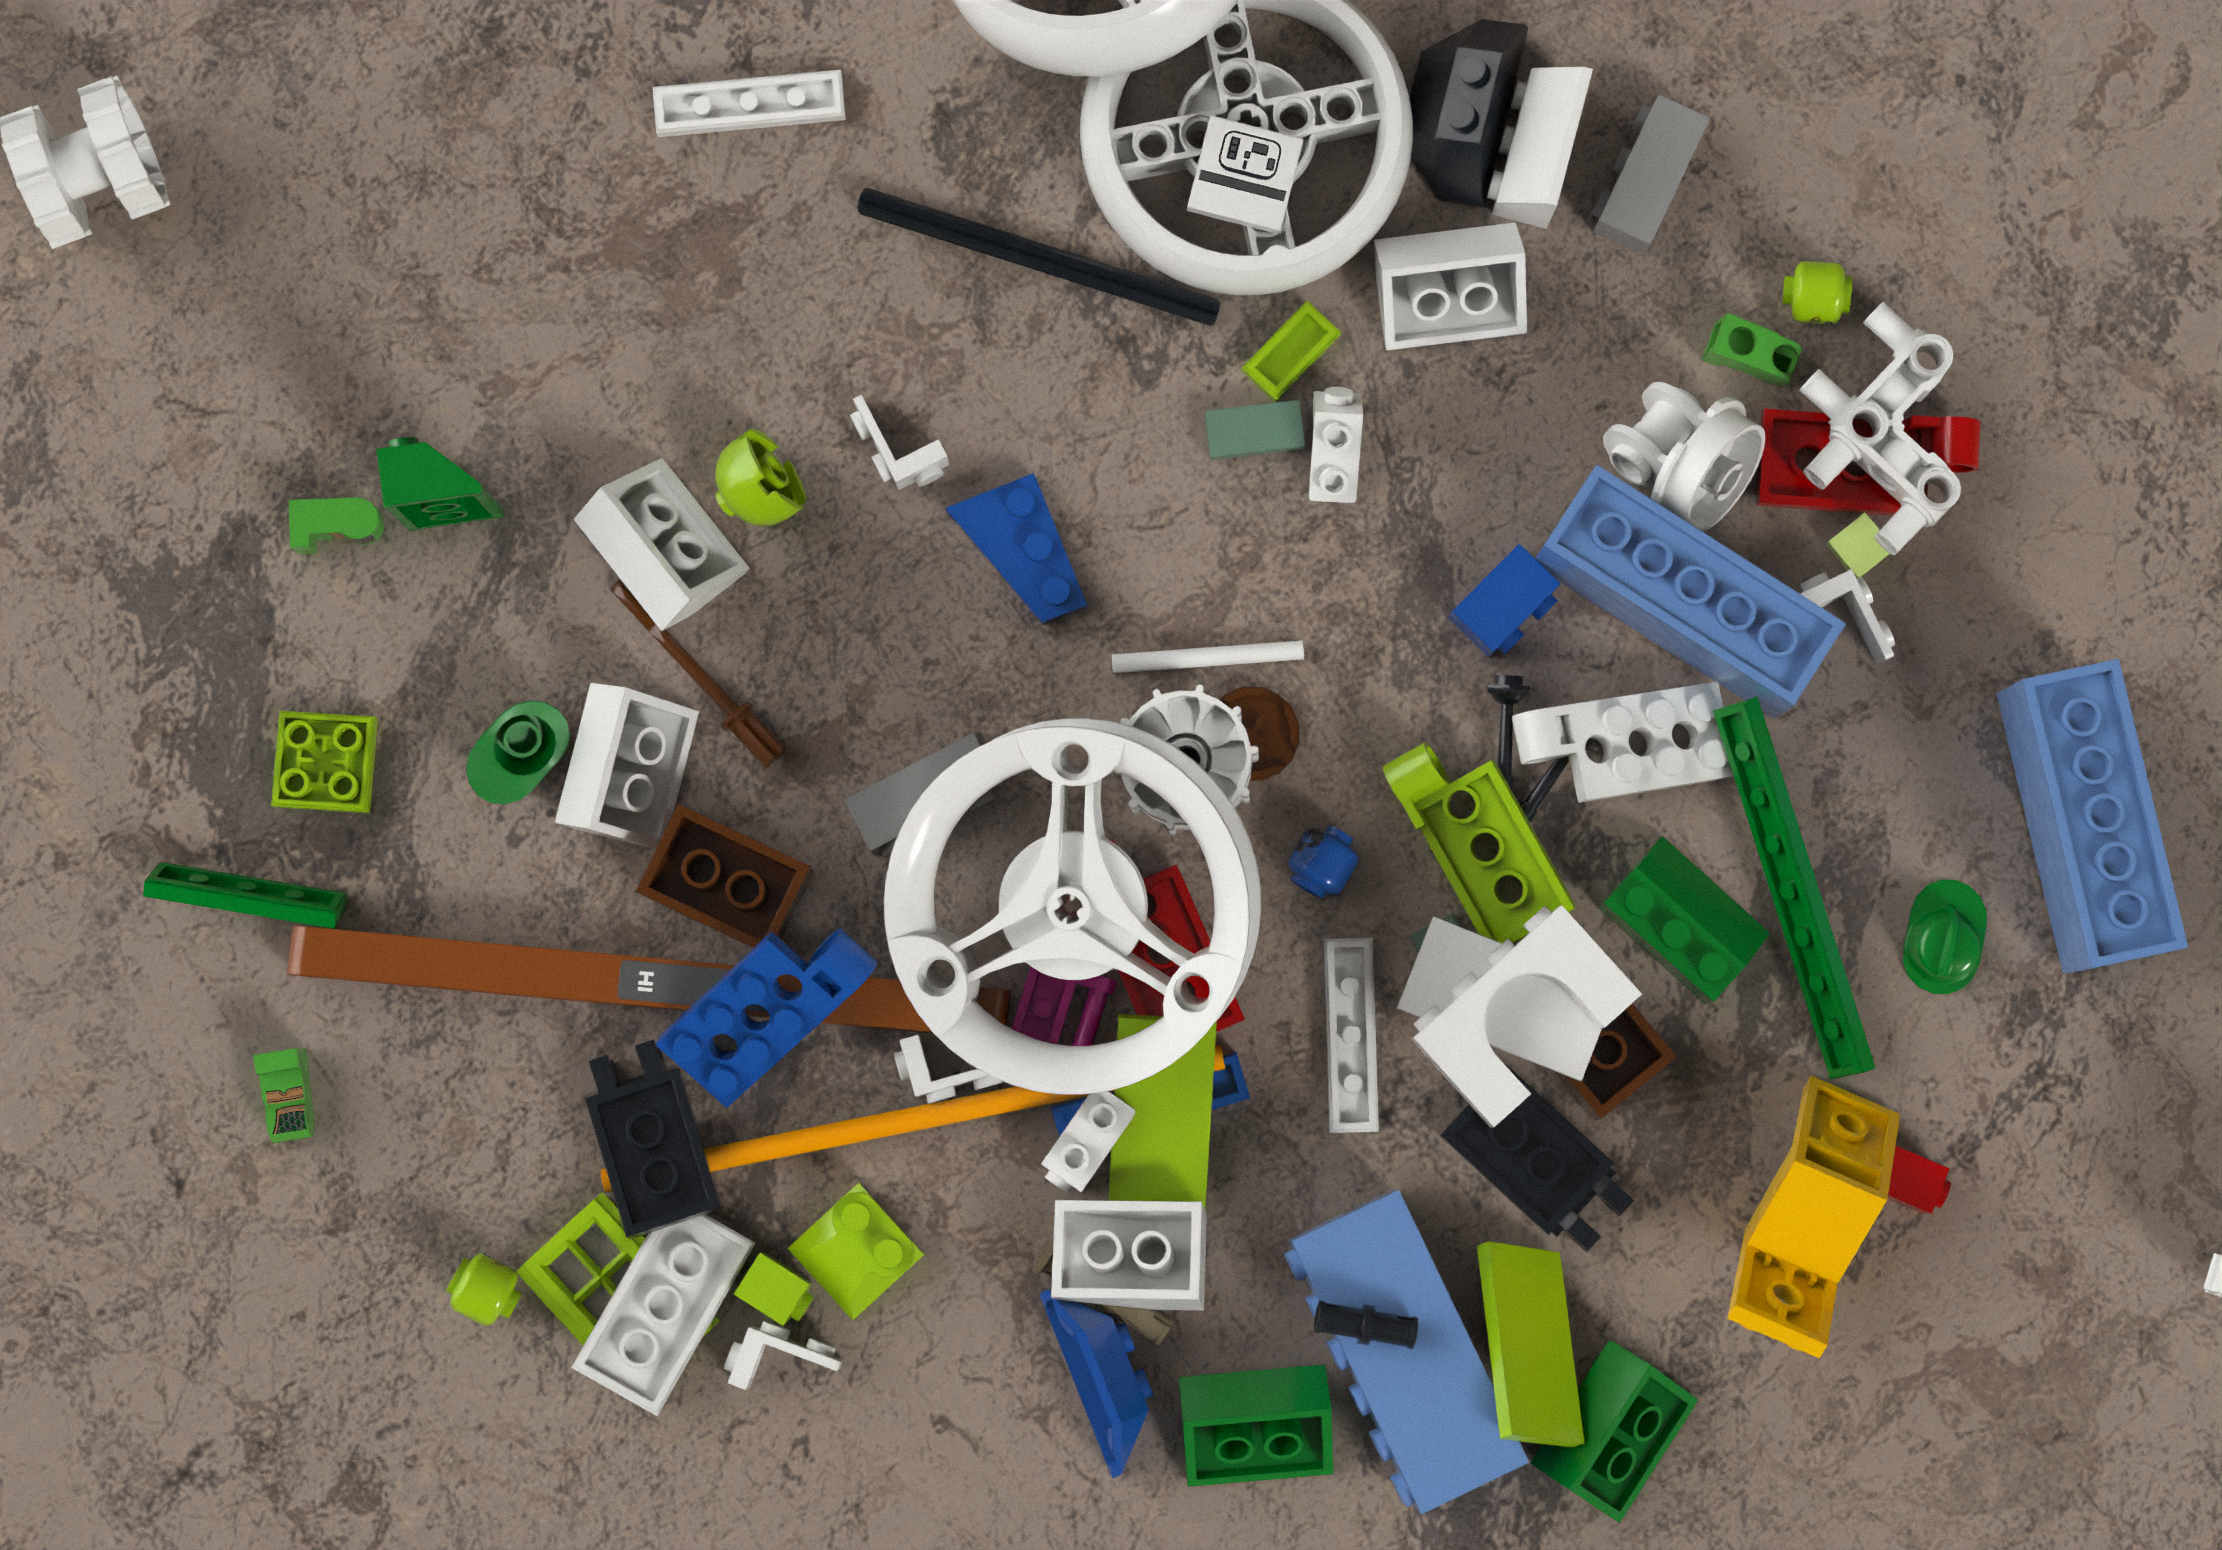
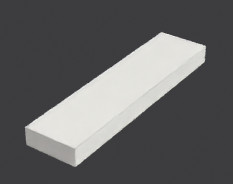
M841 70L652 87L656 134L658 137L846 120Z
M1373 938L1324 939L1329 1133L1379 1132Z

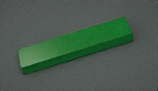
M165 862L158 863L145 879L143 897L335 929L346 912L348 894L344 892Z

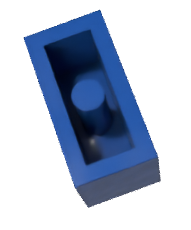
M1518 544L1450 613L1448 619L1488 658L1497 649L1505 655L1525 635L1519 627L1531 615L1539 621L1558 602L1552 594L1561 583L1524 547Z

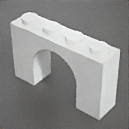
M1562 905L1553 912L1544 906L1523 925L1529 933L1521 941L1514 945L1507 939L1487 957V960L1493 965L1479 978L1473 972H1470L1450 990L1456 998L1443 1011H1440L1434 1005L1413 1024L1419 1032L1411 1040L1490 1128L1499 1124L1531 1095L1494 1053L1485 1032L1487 1006L1494 993L1504 983L1520 976H1540L1552 980L1575 1000L1600 1029L1609 1025L1642 995Z

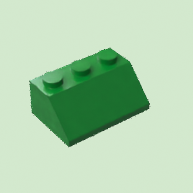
M417 437L392 439L389 441V447L376 449L383 507L409 531L504 517L503 508L480 482L426 442L419 443Z
M1663 836L1654 843L1597 907L1704 1004L1712 1003L1746 967L1770 934L1769 931Z
M1609 1340L1602 1352L1593 1361L1590 1371L1578 1388L1585 1444L1573 1448L1540 1444L1530 1464L1620 1523L1695 1407L1698 1399L1649 1363Z
M1325 1364L1179 1377L1188 1487L1334 1474L1332 1413Z

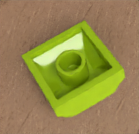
M860 1182L846 1195L841 1197L832 1208L788 1247V1250L852 1321L925 1255Z

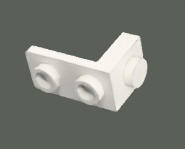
M1329 387L1325 389V392L1314 391V428L1309 499L1322 502L1354 503L1357 498L1363 424L1362 394L1353 393L1351 389L1345 387Z
M859 395L853 398L857 411L850 414V417L861 439L865 440L871 437L879 453L871 458L883 482L893 479L897 489L900 490L914 482L921 487L943 476L942 468L948 466L949 462L939 439L895 461L863 396Z
M1852 569L1832 579H1829L1827 573L1824 572L1800 584L1803 591L1800 594L1820 607L1843 597L1877 665L1894 656L1891 647L1895 646V641L1891 630L1885 621H1877L1869 605L1873 603L1872 593L1862 577L1856 579Z
M919 1035L899 1040L902 1051L894 1053L901 1081L910 1079L915 1097L918 1098L926 1095L928 1104L955 1097L954 1087L973 1082L975 1090L1003 1083V1081L979 1069L933 1081Z
M1109 1091L1089 1094L1041 1163V1165L1049 1170L1045 1178L1068 1194L1073 1187L1082 1192L1134 1117L1135 1110Z
M763 1321L761 1328L756 1326L748 1327L742 1344L734 1341L724 1369L731 1372L728 1384L747 1390L752 1384L766 1345L835 1371L841 1368L843 1359L834 1356L836 1347L812 1338H809L807 1344L803 1345L788 1339L791 1332L789 1329Z

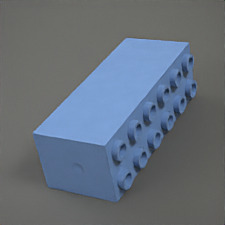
M1597 464L1535 557L1557 581L1710 679L1718 682V684L1743 700L1758 696L1762 712L1773 719L1795 705L1846 625L1845 622Z
M2119 659L2025 678L1996 693L2063 975L2188 948Z
M1390 1190L1287 1240L1291 1250L1285 1252L1284 1256L1295 1279L1300 1281L1305 1278L1313 1293L1305 1297V1300L1314 1318L1319 1300L1362 1309L1363 1304L1374 1306L1375 1311L1418 1317V1332L1413 1349L1370 1341L1369 1345L1357 1344V1338L1332 1334L1334 1339L1326 1342L1338 1369L1341 1371L1349 1369L1355 1383L1347 1387L1358 1412L1363 1417L1368 1414L1371 1415L1376 1428L1368 1433L1380 1458H1383L1384 1462L1392 1460L1398 1473L1390 1476V1479L1402 1504L1404 1503L1406 1508L1413 1505L1422 1515L1529 1463L1519 1441L1500 1439L1494 1387L1399 1190Z

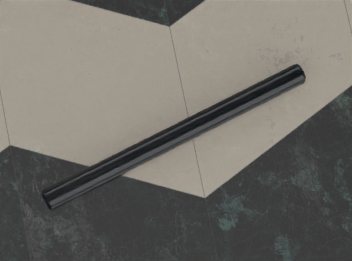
M864 188L858 200L857 209L861 215L1209 326L1214 325L1220 311L1221 304L1216 298L871 188Z

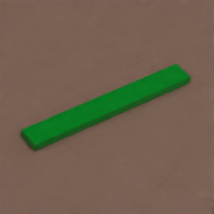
M1758 696L1713 710L1830 1079L1873 1070L1876 1068Z

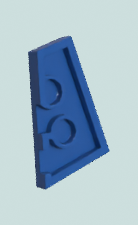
M1034 473L945 508L949 516L962 528L973 541V544L996 568L1006 583L1042 625L1087 608L1086 601Z

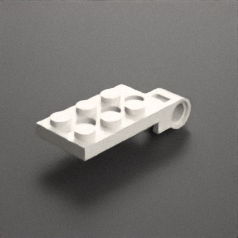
M1718 682L1549 707L1512 716L1521 765L1546 762L1569 755L1578 803L1734 777L1713 710L1723 707ZM1675 724L1683 726L1688 731L1690 742L1686 749L1679 748L1672 739V730ZM1632 731L1641 733L1646 740L1647 749L1643 756L1636 755L1629 746V736ZM1589 738L1598 740L1602 745L1604 756L1600 763L1591 761L1586 754L1585 744Z

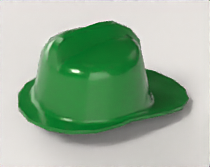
M530 700L517 703L500 713L491 726L476 741L468 755L466 773L469 785L477 796L489 803L506 805L520 801L529 794L567 751L570 733L568 722L561 712L547 702Z
M1957 880L1936 881L1927 885L1916 896L1911 907L1903 946V965L1908 977L1919 988L1932 994H1950L1962 989L1974 978L1980 964L1987 928V911L1981 897L1969 885Z

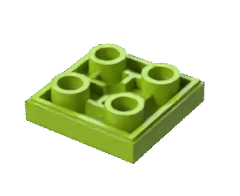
M279 710L271 806L274 808L370 814L378 718L374 716Z

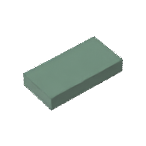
M1300 400L1207 410L1204 413L1210 461L1305 449Z

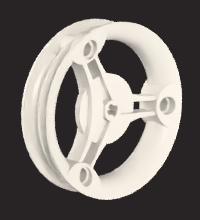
M1063 718L1017 728L979 746L943 771L922 793L899 831L888 865L884 893L885 930L895 971L907 997L930 1030L950 1050L984 1073L1014 1086L1052 1094L1083 1095L1129 1086L1156 1074L1187 1053L1221 1017L1237 994L1254 956L1261 918V885L1253 847L1239 814L1216 781L1196 761L1163 739L1133 726L1090 718ZM1070 745H1078L1085 749L1089 759L1086 769L1080 770L1070 765L1067 759V751ZM1033 769L1042 777L1052 781V805L1046 836L1023 849L1008 867L999 892V914L980 929L962 938H958L954 933L938 927L935 919V877L944 846L955 825L979 797L1003 780L1020 772ZM1114 770L1136 779L1163 797L1187 823L1206 858L1214 892L1213 933L1209 947L1203 948L1195 954L1174 942L1147 917V893L1138 868L1119 846L1105 837L1101 810L1102 778ZM1068 786H1085L1084 831H1067ZM1069 894L1071 901L1077 897L1082 903V907L1077 911V916L1076 910L1068 913L1064 907V904L1069 900ZM1003 929L1013 949L977 967L968 946ZM1139 940H1141L1181 967L1170 978L1133 954L1132 951ZM937 960H945L952 965L955 971L953 982H945L938 976L935 969ZM1026 962L1043 974L1065 980L1089 979L1102 975L1114 968L1147 983L1165 995L1163 1002L1164 1016L1142 1031L1110 1043L1091 1046L1052 1044L1021 1034L986 1012L976 1002L979 993V978L990 972ZM1189 976H1200L1207 981L1210 989L1208 997L1198 998L1189 992L1187 988Z

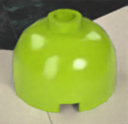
M751 428L732 441L721 452L716 462L715 481L719 491L715 496L719 506L727 515L731 517L736 515L744 522L765 527L774 526L804 508L801 505L806 503L807 496L794 466L789 460L784 462L782 466L772 453L779 448L778 445L760 430Z

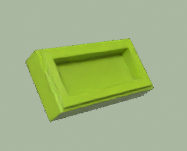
M1306 301L1241 368V372L1276 403L1341 336L1342 332L1309 301Z

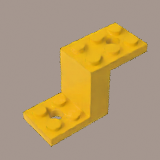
M1812 1075L1810 1076L1803 1088L1792 1147L1745 1228L1727 1319L1739 1323L1748 1330L1757 1331L1785 1343L1794 1350L1803 1351L1820 1359L1828 1345L1838 1283L1888 1199L1900 1113ZM1778 1298L1783 1299L1784 1301L1787 1302V1304L1784 1303V1302H1782V1301L1779 1300Z

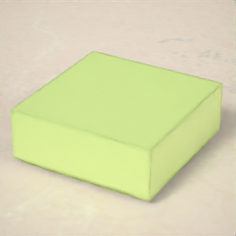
M1863 513L1825 544L1847 571L1852 569L1856 579L1863 576L1890 554L1875 540V535L1880 530L1866 513Z

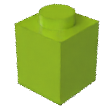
M766 1252L759 1253L734 1293L735 1296L782 1326L786 1325L791 1318L799 1322L814 1299V1296L807 1293L813 1282Z

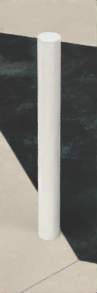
M1303 640L1111 654L1113 673L1303 660Z

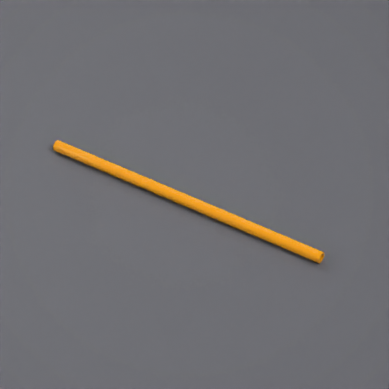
M1221 1045L1215 1046L1214 1071L1224 1070L1225 1064ZM1014 1086L705 1148V1152L713 1172L1088 1097L1089 1094H1052ZM606 1168L601 1169V1179L605 1193L612 1192Z

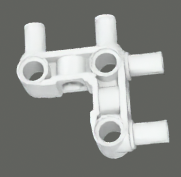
M1883 301L1863 324L1894 351L1892 356L1895 359L1859 397L1855 394L1852 397L1848 396L1821 369H1818L1799 390L1831 419L1828 422L1831 425L1830 442L1803 470V473L1812 484L1823 490L1851 461L1857 463L1901 505V508L1875 535V540L1884 550L1892 555H1896L1922 527L1927 528L1935 525L1957 502L1961 493V485L1957 476L1934 452L1928 454L1903 431L1904 425L1901 423L1904 420L1903 413L1914 401L1921 402L1940 382L1953 361L1952 347L1940 335L1929 334L1925 329L1921 330L1919 327L1914 330ZM1917 352H1926L1932 355L1936 362V369L1929 370L1922 367L1917 360ZM1862 419L1868 422L1872 428V437L1865 438L1858 435L1853 429V420ZM1934 484L1939 487L1943 492V503H1933L1925 495L1924 485Z

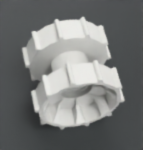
M118 75L77 89L81 99L82 115L87 127L59 138L56 136L54 127H51L41 112L39 105L29 106L0 117L2 147L6 152L16 180V186L23 196L36 227H39L52 249L92 234L86 211L87 206L83 200V197L112 186L116 197L120 199L128 211L131 220L171 205L167 195L165 177L151 144L150 136L147 134L134 102L121 84Z
M1197 685L1195 691H1174L1161 694L1158 689L1153 690L1154 698L1141 706L1130 720L1126 718L1120 720L1121 724L1133 726L1153 734L1177 747L1179 750L1185 748L1194 750L1200 757L1199 765L1216 781L1228 796L1234 808L1241 801L1246 804L1250 802L1249 790L1247 788L1251 778L1252 763L1259 760V749L1257 746L1250 745L1246 729L1241 723V708L1239 706L1233 709L1229 708L1219 699L1205 694L1202 685ZM1115 771L1117 776H1122L1123 783L1132 798L1128 804L1133 814L1137 815L1143 812L1154 822L1166 826L1171 836L1176 835L1177 830H1191L1178 812L1163 797L1136 779Z

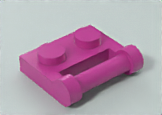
M1030 967L1011 1028L1031 1038L1058 1044L1077 984L1090 990L1072 1046H1091L1094 1043L1108 994H1114L1117 981L1100 975L1083 980H1065L1048 976Z

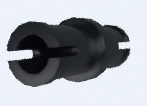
M1319 1300L1314 1318V1332L1357 1338V1344L1369 1345L1370 1341L1413 1349L1418 1332V1317L1375 1311L1374 1306L1363 1304L1362 1309Z

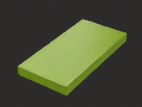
M1118 1014L1117 1040L1142 1031L1163 1016ZM1217 1022L1211 1026L1208 1032L1187 1053L1173 1064L1139 1082L1114 1089V1095L1135 1110V1115L1111 1148L1108 1201L1202 1202L1204 1209H1206Z
M1491 1241L1478 1245V1260L1500 1439L1571 1448L1585 1444L1560 1252Z

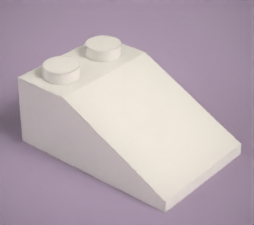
M1055 1200L1051 1298L1055 1300L1152 1310L1204 1311L1207 1214L1202 1202Z

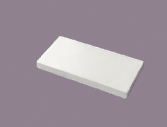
M1432 917L1397 1009L1419 1018L1434 1005L1440 1011H1443L1456 999L1450 990L1470 972H1473L1477 978L1482 976L1493 966L1487 960V957L1502 944ZM1520 976L1504 983L1492 996L1485 1014V1032L1490 1046L1578 1081L1583 1079L1602 1030L1560 985L1540 976Z
M707 1215L648 1233L571 1368L658 1416L756 1243Z

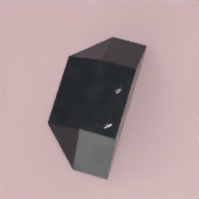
M1481 19L1421 51L1410 95L1413 118L1411 160L1439 201L1484 207L1528 32L1526 24Z

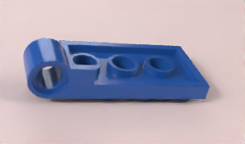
M842 928L834 931L817 948L808 964L771 931L659 1036L655 1045L722 1105L728 1108L852 995L871 975L878 961ZM783 974L793 975L801 982L802 989L796 992L786 991L778 984L777 977ZM751 1004L760 1005L768 1011L770 1019L763 1022L754 1021L747 1016L745 1007ZM718 1034L728 1035L735 1040L737 1049L723 1051L714 1044L713 1037Z

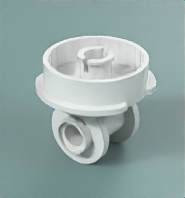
M1653 382L1642 394L1643 405L1647 411L1642 420L1632 428L1622 424L1612 425L1603 435L1604 447L1610 457L1611 464L1622 477L1630 483L1652 489V500L1697 529L1705 532L1717 524L1731 510L1750 483L1763 454L1765 445L1764 429L1746 417L1745 406L1733 397H1725L1716 401L1705 413L1698 400L1689 392L1667 383Z

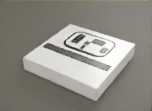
M1210 115L1186 211L1280 234L1303 139Z

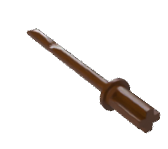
M618 580L610 589L612 593L728 716L722 724V729L724 731L731 730L765 768L769 767L775 760H778L784 754L783 751L786 747L752 712L753 704L746 702L738 707L666 629L663 631L659 629L621 580Z

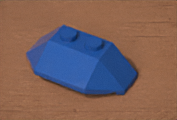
M1051 1289L1044 1290L1039 1293L1110 1474L1112 1478L1122 1475L1149 1411L1145 1399L1154 1396L1143 1368L1137 1371L1133 1370L1127 1353L1136 1349L1125 1322L1115 1325L1113 1317L1107 1313L1081 1302L1052 1299Z

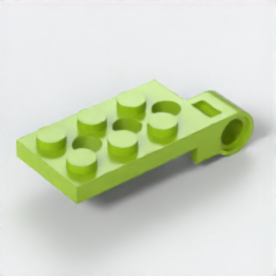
M1424 742L1383 765V772L1392 791L1402 803L1415 828H1420L1479 935L1501 944L1507 939L1514 943L1529 933L1523 925L1544 906L1551 912L1561 905L1567 912L1577 908L1495 760H1490L1452 782L1434 750L1427 742ZM1457 791H1466L1475 800V810L1468 818H1459L1451 810L1450 801ZM1481 833L1492 834L1498 840L1499 852L1493 860H1483L1474 851V841ZM1505 875L1515 876L1522 883L1523 894L1517 902H1506L1498 894V882Z

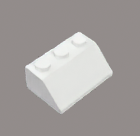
M1587 67L1532 68L1527 82H1517L1510 107L1511 109L1519 110L1515 127L1506 125L1499 148L1500 154L1507 155L1503 172L1494 170L1487 198L1495 200L1491 215L1547 229L1558 204L1593 69Z
M1516 223L1374 240L1376 285L1386 351L1527 333L1525 250Z
M663 458L600 487L574 518L577 525L661 631L693 615L750 569Z
M590 683L555 823L591 834L656 849L674 813L699 711L626 687Z

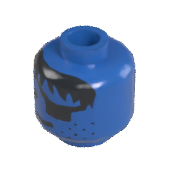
M1330 824L1325 832L1316 828L1307 829L1288 859V868L1293 873L1290 880L1301 889L1322 900L1326 894L1339 895L1359 864L1357 853L1350 847L1354 839Z

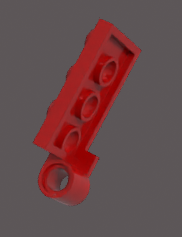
M1764 408L1761 412V427L1765 432V445L1758 465L1756 506L1893 516L1901 508L1900 503L1867 473L1863 476H1853L1844 468L1825 489L1822 490L1816 487L1806 478L1803 471L1799 469L1795 456L1797 451L1803 448L1812 449L1819 454L1830 442L1831 425L1828 422L1831 419L1822 412ZM1911 415L1908 419L1904 418L1901 422L1904 425L1903 431L1928 454L1934 452L1946 463L1953 473H1969L1979 469L1980 420L1959 416L1932 417ZM1862 419L1853 420V429L1858 435L1865 438L1872 437V428L1868 422ZM1928 484L1924 485L1926 497H1928Z
M1177 864L1144 878L1146 893L1151 895L1156 902V911L1149 918L1151 922L1174 942L1193 954L1209 947L1210 938ZM1139 940L1132 951L1133 954L1170 978L1181 967L1173 961L1167 964L1154 963L1148 956V945ZM1117 970L1136 1015L1164 1016L1163 1002L1165 995L1147 983ZM1200 976L1188 977L1187 982L1194 988L1195 997L1205 998L1209 996V985L1204 978ZM1234 997L1221 1017L1216 1021V1032L1245 1020L1236 997Z

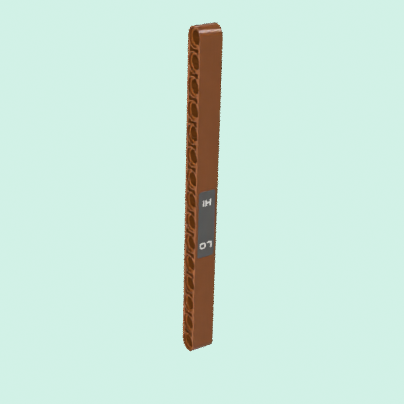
M292 926L287 975L687 1011L735 965ZM783 974L777 977L778 984L786 991L796 992L802 989L801 982L793 975ZM868 977L852 995L821 1022L825 1024L933 1033L918 1015L907 997L900 980ZM979 987L976 1002L986 1012L1007 1026L1010 991ZM751 1004L745 1007L748 1017L770 1019L768 1011L760 1005Z

